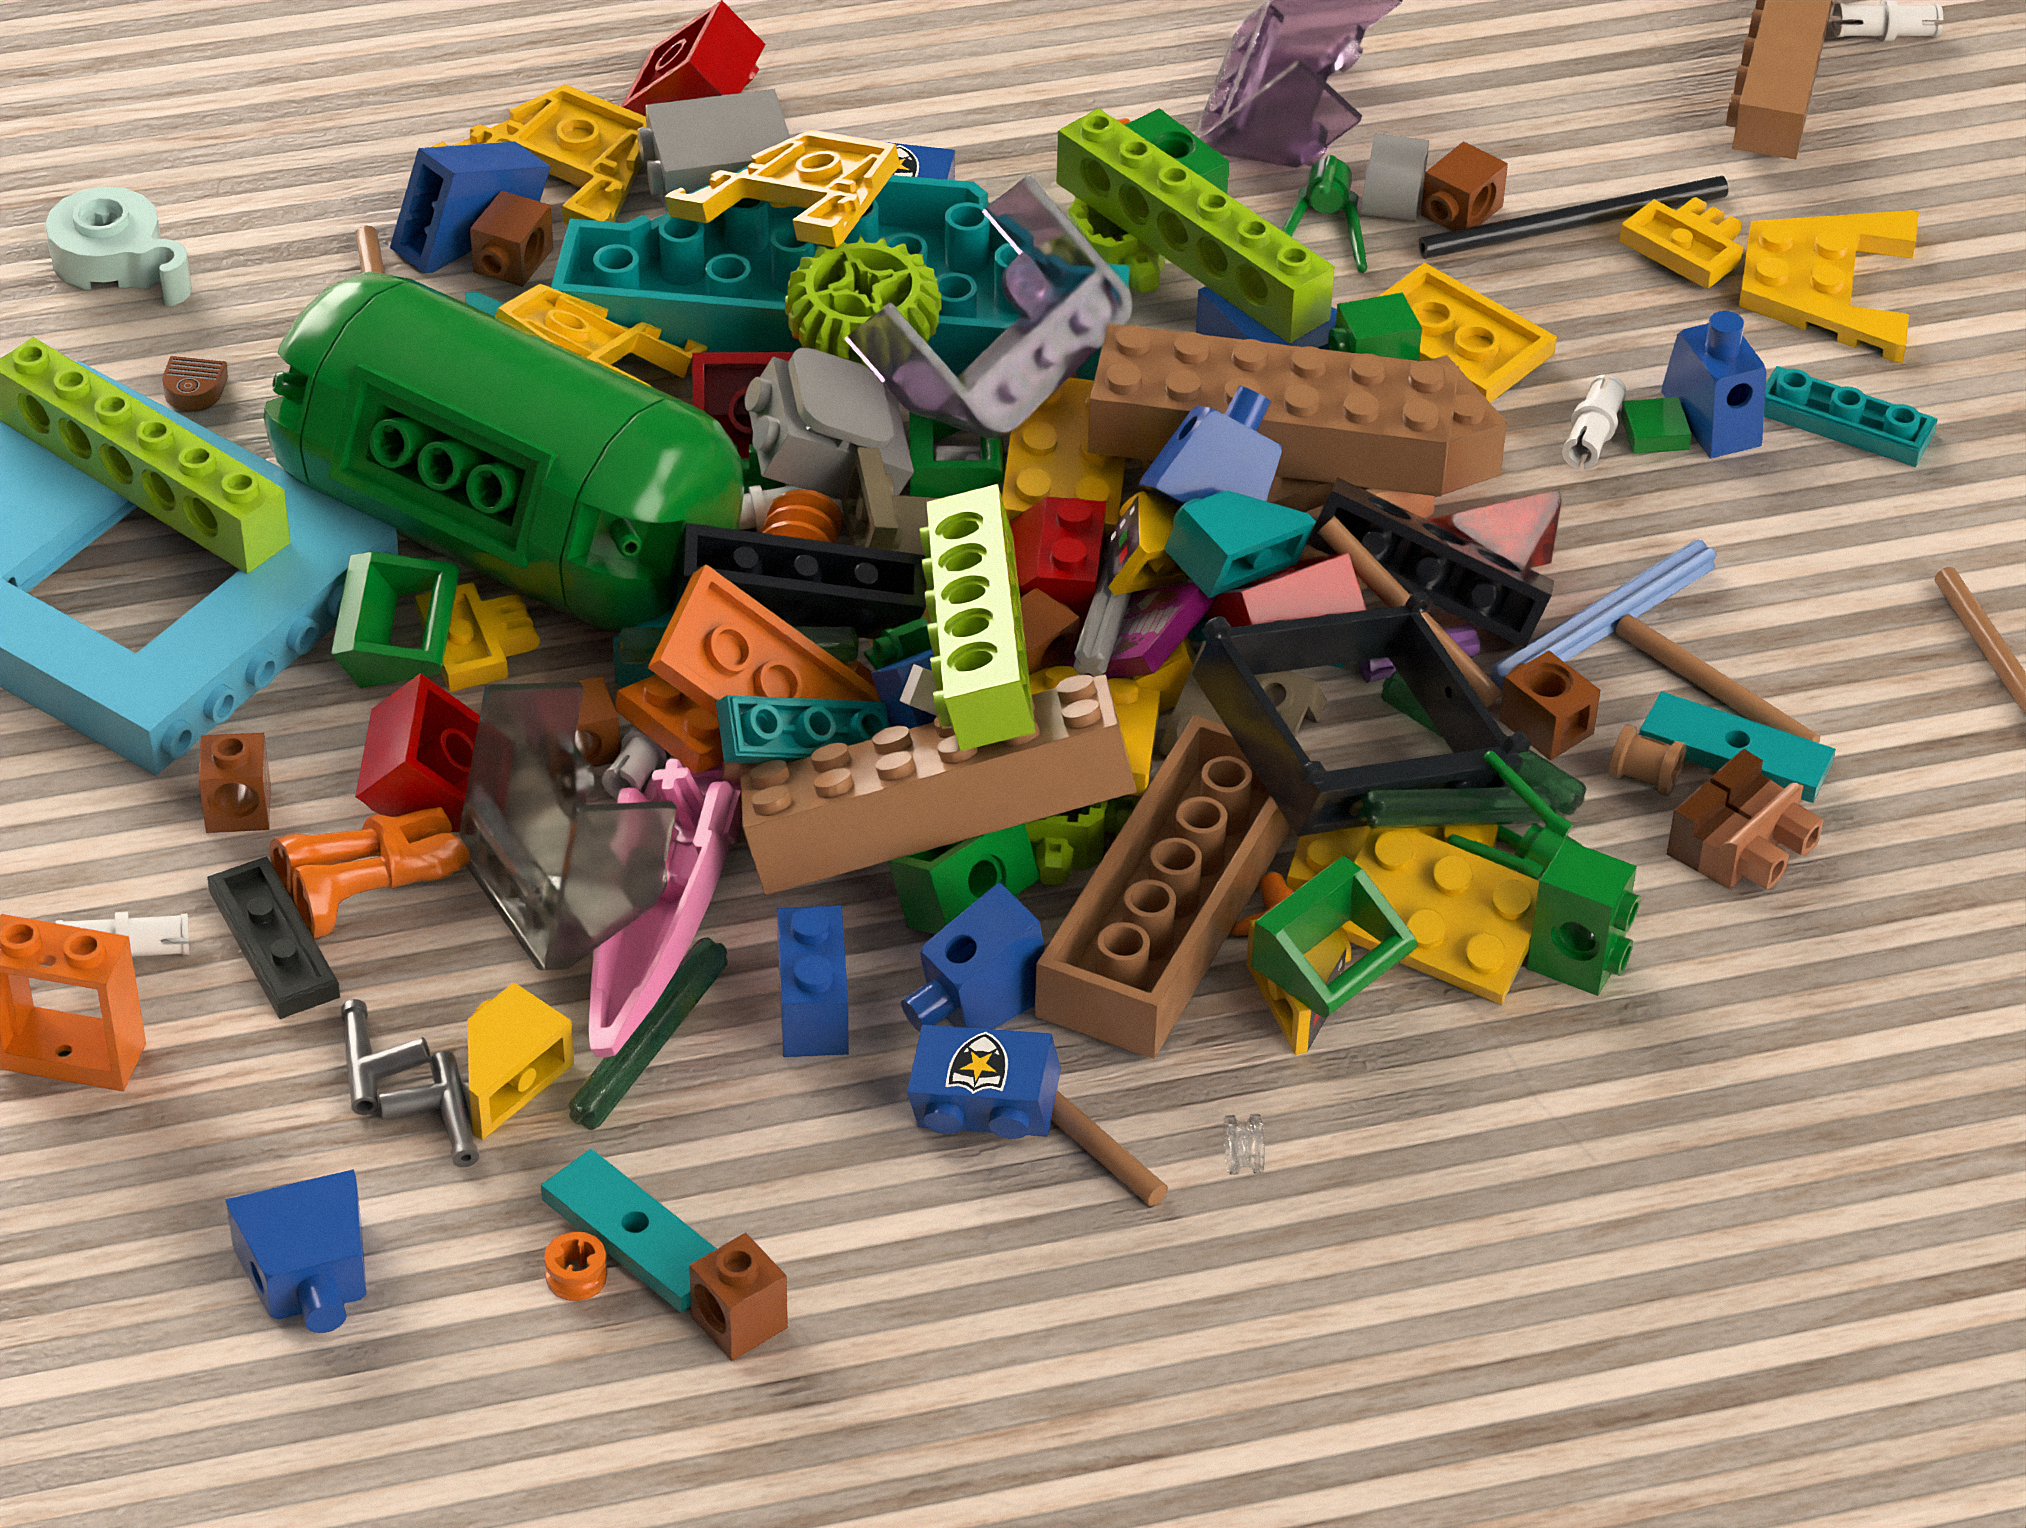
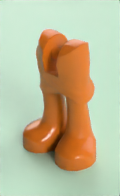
M442 807L423 809L398 817L374 814L366 819L362 830L315 835L293 833L271 840L269 848L271 864L289 896H294L295 906L314 940L325 937L334 931L339 904L343 900L355 894L375 889H395L399 886L419 881L428 882L447 878L466 866L471 860V856L465 843L457 835L451 834V822ZM375 857V858H370V859L357 860V859H362V858Z

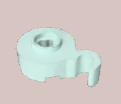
M117 187L86 189L63 198L50 210L45 223L53 270L65 283L83 290H92L91 282L105 283L118 280L119 289L127 287L146 289L161 282L164 304L169 307L184 302L190 296L192 286L186 248L174 240L161 239L155 206L142 194Z

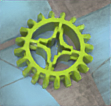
M860 235L857 243L846 244L843 241L841 245L833 249L817 246L815 255L813 257H802L797 271L791 272L787 289L788 296L785 297V314L788 315L792 337L798 339L803 348L815 349L862 364L869 368L870 364L880 363L889 369L894 358L910 362L912 352L914 350H925L930 336L936 334V327L939 324V311L941 310V293L938 292L934 269L926 267L922 254L910 255L905 244H899L891 248L888 247L884 237L876 243H865Z

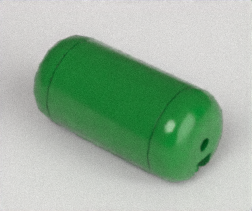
M368 271L330 285L301 311L279 345L278 355L290 365L289 372L281 371L275 373L272 390L276 394L282 395V397L266 402L263 418L271 450L276 461L287 473L300 483L396 528L398 535L596 629L621 634L636 624L658 618L670 610L671 587L681 537L686 523L739 529L744 500L741 457L732 440L717 420L700 408L685 403L680 399L413 279Z

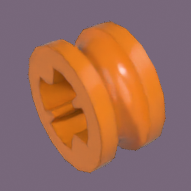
M573 1231L561 1234L547 1246L544 1256L546 1282L548 1288L557 1297L569 1301H581L592 1298L603 1289L608 1275L606 1251L603 1243L596 1236L586 1232ZM579 1261L580 1268H583L585 1263H587V1268L573 1271V1265H569L565 1270V1264Z

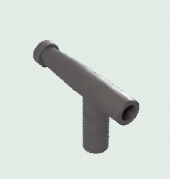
M353 999L346 1001L341 1006V1016L345 1022L346 1062L351 1108L356 1114L367 1115L373 1113L378 1108L375 1080L430 1063L432 1057L424 1037L372 1054L366 1024L368 1017L367 1005L361 1000Z
M438 1052L432 1056V1061L430 1062L434 1084L378 1094L382 1119L386 1120L441 1110L452 1145L451 1156L453 1163L458 1167H469L479 1160V1152L477 1146L473 1143L469 1112L456 1058L451 1052Z

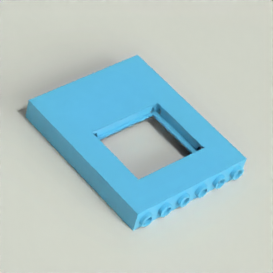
M77 361L76 363L285 490L291 543L250 573L246 574L241 570L236 572L140 651L134 653L28 594V592L138 506L0 421V687L150 773L157 775L174 760L184 756L191 749L192 745L201 739V735H206L216 725L226 721L233 714L234 710L257 691L267 687L281 671L299 656L308 653L317 641L337 626L350 555L371 551L399 555L396 528L300 483L281 467Z

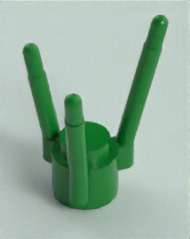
M1328 155L1312 165L1309 171L1307 186L1299 190L1297 202L1282 231L1292 237L1307 207L1312 206L1315 210L1324 214H1331L1340 209L1345 210L1356 269L1358 272L1364 273L1367 271L1366 253L1357 210L1359 196L1351 191L1352 172L1343 161L1337 159L1334 155Z
M1487 751L1484 754L1485 761L1542 819L1546 826L1543 828L1537 823H1533L1522 837L1475 810L1453 812L1463 819L1498 825L1497 839L1512 846L1516 851L1515 855L1455 834L1450 835L1447 842L1450 845L1538 880L1543 876L1564 840L1579 845L1582 844L1568 836L1573 827L1571 822L1556 814L1495 752Z

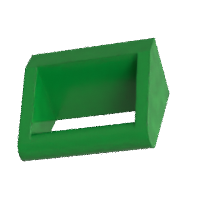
M995 391L909 392L910 457L914 470L910 477V496L945 498L996 485L1003 481L1002 398L999 393ZM979 422L980 460L933 461L934 442Z
M373 551L350 555L331 655L360 688L410 680L420 673L425 677L441 673L459 578V567L448 562ZM432 590L421 650L389 645L398 596Z
M1343 855L1255 921L1251 966L1316 1014L1326 1018L1417 948V941L1366 872ZM1349 920L1381 942L1327 985L1304 957L1305 953Z

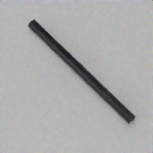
M1721 175L1420 237L1419 250L1421 256L1427 259L1621 219L1634 215L1654 199L1670 208L1685 205L1694 197L1702 201L1722 198L1728 195V183L1726 178Z

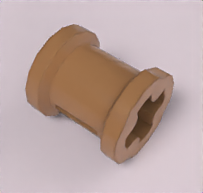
M1626 724L1614 746L1609 764V777L1620 779L1623 775L1658 786V793L1669 796L1683 767L1686 743L1675 741L1672 745L1639 735L1637 727Z

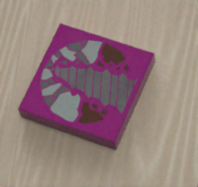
M1195 582L1132 592L1106 672L1104 673L1107 680L1154 674L1216 602L1217 595L1208 598ZM1075 650L1061 666H1074L1076 660Z

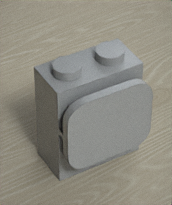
M775 89L645 105L646 127L638 128L640 156L642 161H648L647 173L650 191L652 195L661 194L666 213H668L665 196L670 192L683 188L686 194H689L706 185L710 186V174L719 170L735 173L752 163L751 156L791 139Z
M799 348L794 352L789 362L772 357L762 375L755 377L749 384L745 396V408L750 414L753 429L752 443L754 449L757 450L761 475L763 477L806 490H813L841 500L857 447L880 449L885 473H890L893 476L894 495L900 494L914 473L897 397L894 394L885 392L881 379L866 366L815 349Z

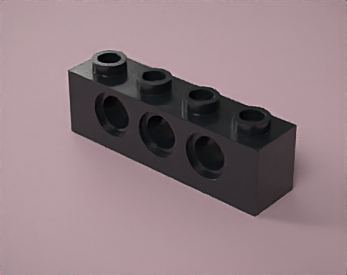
M1337 477L1306 543L1307 545L1328 555L1337 554L1317 534L1335 516L1408 593L1413 595L1417 592L1425 591L1433 601V605L1526 648L1552 596L1554 580Z
M686 523L681 537L671 587L670 613L674 614L692 574L704 565H708L796 630L875 640L881 637V631L884 629H894L922 617L926 609V580L922 559L926 557L922 554Z

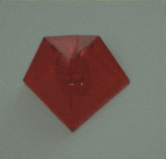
M1557 489L1427 520L1527 568H1533L1552 562L1562 499L1560 490Z

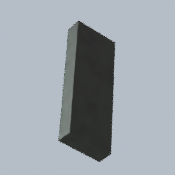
M267 856L207 877L209 892L279 1019L340 998L338 980Z

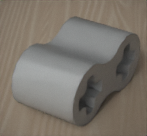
M1374 134L1363 189L1361 215L1416 222L1425 179L1429 140Z

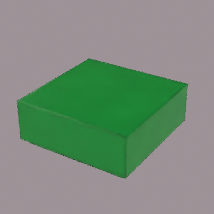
M1679 397L1622 402L1621 419L1633 454L1689 450L1692 434Z

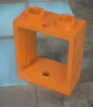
M1 914L0 1069L124 1092L146 1045L129 936ZM29 978L96 989L98 991L102 1018L35 1007ZM63 1051L71 1052L70 1055L65 1057L58 1056Z

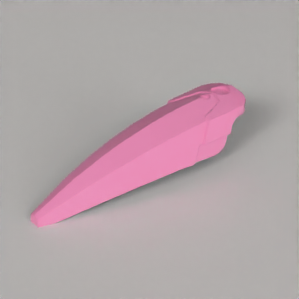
M669 759L664 769L654 770L652 779L648 782L644 794L635 787L623 788L619 792L612 837H607L592 964L589 1040L590 1049L596 1057L607 1058L615 1056L656 1004L693 941L711 901L730 845L737 842L743 819L741 783L721 779L723 764L696 775L685 765L681 764L679 759Z

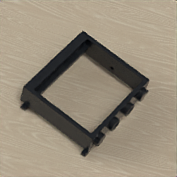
M1420 591L1410 596L1404 606L1381 607L1373 610L1326 614L1324 616L1286 621L1277 620L1270 623L1238 627L1230 626L1225 617L1218 616L1208 621L1204 626L1203 633L1208 640L1192 675L1297 837L1373 825L1377 815L1395 822L1498 806L1502 803L1510 787L1485 761L1484 754L1487 751L1495 752L1517 774L1524 762L1518 753L1528 752L1531 746L1530 740L1522 731L1514 732L1506 737L1421 615L1423 612H1430L1433 607V601L1425 591ZM1388 657L1453 753L1326 771L1320 761H1310L1254 675Z

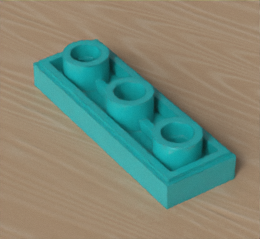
M1776 366L1766 382L1764 417L1914 467L1917 466L1935 434L1938 418L1920 413L1909 405H1896L1865 395L1861 390L1854 387H1841L1813 378L1808 373L1799 369H1786Z
M1663 691L1658 695L1639 732V735L1672 745L1675 741L1686 743L1685 761L1715 771L1721 769L1744 748L1763 760L1761 774L1783 788L1791 783L1803 785L1801 800L1814 803L1833 765L1836 751L1835 748Z
M726 695L716 702L723 756L726 763L762 764L772 760H782L789 763L811 757L814 751L825 745L843 743L850 746L871 740L875 734L889 728L886 702Z
M592 1148L541 1184L542 1201L579 1231L596 1236L603 1243L606 1253L680 1313H683L691 1306L689 1265L716 1250V1247Z

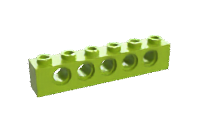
M1100 108L1058 130L1056 183L1288 343L1294 342L1330 320L1334 265Z
M34 336L0 358V421L246 574L253 571L291 543L285 490Z
M998 484L927 502L929 526L919 528L926 557L922 559V566L928 591H925V600L931 620L927 627L935 656L930 658L937 691L933 692V697L941 728L953 727L960 751L1036 733L1013 534Z

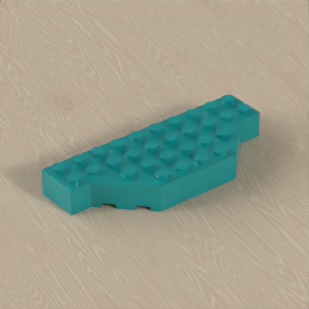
M745 167V168H743V169H741V170H738V171H736L735 173L742 172V171L746 170L747 167ZM892 175L844 240L846 244L857 243L861 235L865 243H876L884 237L888 247L893 248L899 244H905L910 255L922 254L926 267L934 269L938 292L941 293L939 324L936 327V334L930 336L927 341L926 349L914 350L910 362L894 358L889 369L880 363L870 364V370L962 377L973 380L985 379L1018 382L1022 357L1033 349L1047 347L1059 350L1070 359L1078 379L1094 381L1108 323L1127 325L1130 266L1073 261L1060 250L1053 253L1037 241L1038 232L1010 210L1001 213L988 202V193L975 182ZM706 185V186H704V187H702V188H700V189H698V190H696V191H693V192L689 193V195H690V194H693V193H695V192H697V191H699V190H702V189L708 187L709 185ZM752 198L741 199L709 223L670 217L669 213L653 220L642 215L627 223L570 219L551 288L607 308L608 314L606 319L624 327L632 328L642 321L661 328L659 340L684 348L687 340L690 339L707 346L706 352H795L803 347L798 339L792 337L788 315L785 314V297L788 296L787 289L791 272L797 271L802 257H813L817 246H823L828 249H833L834 247L797 240L793 219L806 211L807 208L796 206L775 208L770 206L768 201Z

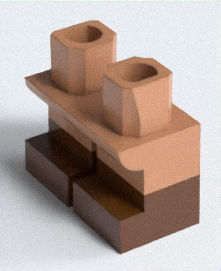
M1743 748L1711 777L1710 782L1706 781L1674 810L1667 855L1728 889H1731L1740 879L1745 877L1769 890L1781 879L1787 868L1789 853L1777 846L1781 843L1796 853L1806 856L1819 842L1823 819L1800 805L1803 785L1791 783L1783 788L1761 774L1763 760Z

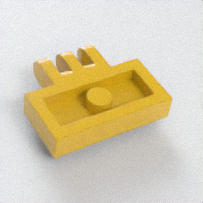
M1697 197L1692 198L1677 211L1654 199L1621 224L1619 242L1686 277L1688 280L1709 289L1741 263L1743 246L1735 243L1733 240L1741 231L1742 221L1733 216H1729L1723 221V211L1716 207H1711L1705 211L1707 207L1706 202Z
M473 582L457 586L441 671L449 692L508 679L506 657L529 652L538 647L540 638L533 627L532 619L526 611L522 597L517 594H511L481 601ZM431 592L415 595L416 613L423 630L425 629Z

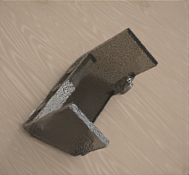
M580 682L485 685L460 823L459 838L465 843L471 856V860L466 865L467 869L535 967L541 971L569 969L653 908L658 901L659 895H662L667 887L666 860L677 810L675 804L672 801L586 805V800L591 798L594 792L595 775L590 762L584 760L583 755L574 744L584 687Z

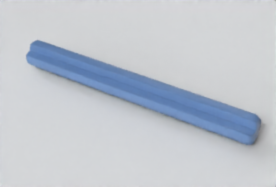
M1703 540L1692 541L1527 644L1526 648L1521 647L1493 664L1490 679L1502 690L1505 676L1514 667L1522 663L1526 664L1548 650L1566 662L1616 631L1619 621L1625 615L1630 614L1635 618L1712 571L1715 567L1713 559L1717 556L1713 547H1707Z

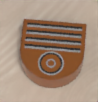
M170 356L162 377L164 395L168 404L183 411H200L215 404L220 399L228 379L227 362Z

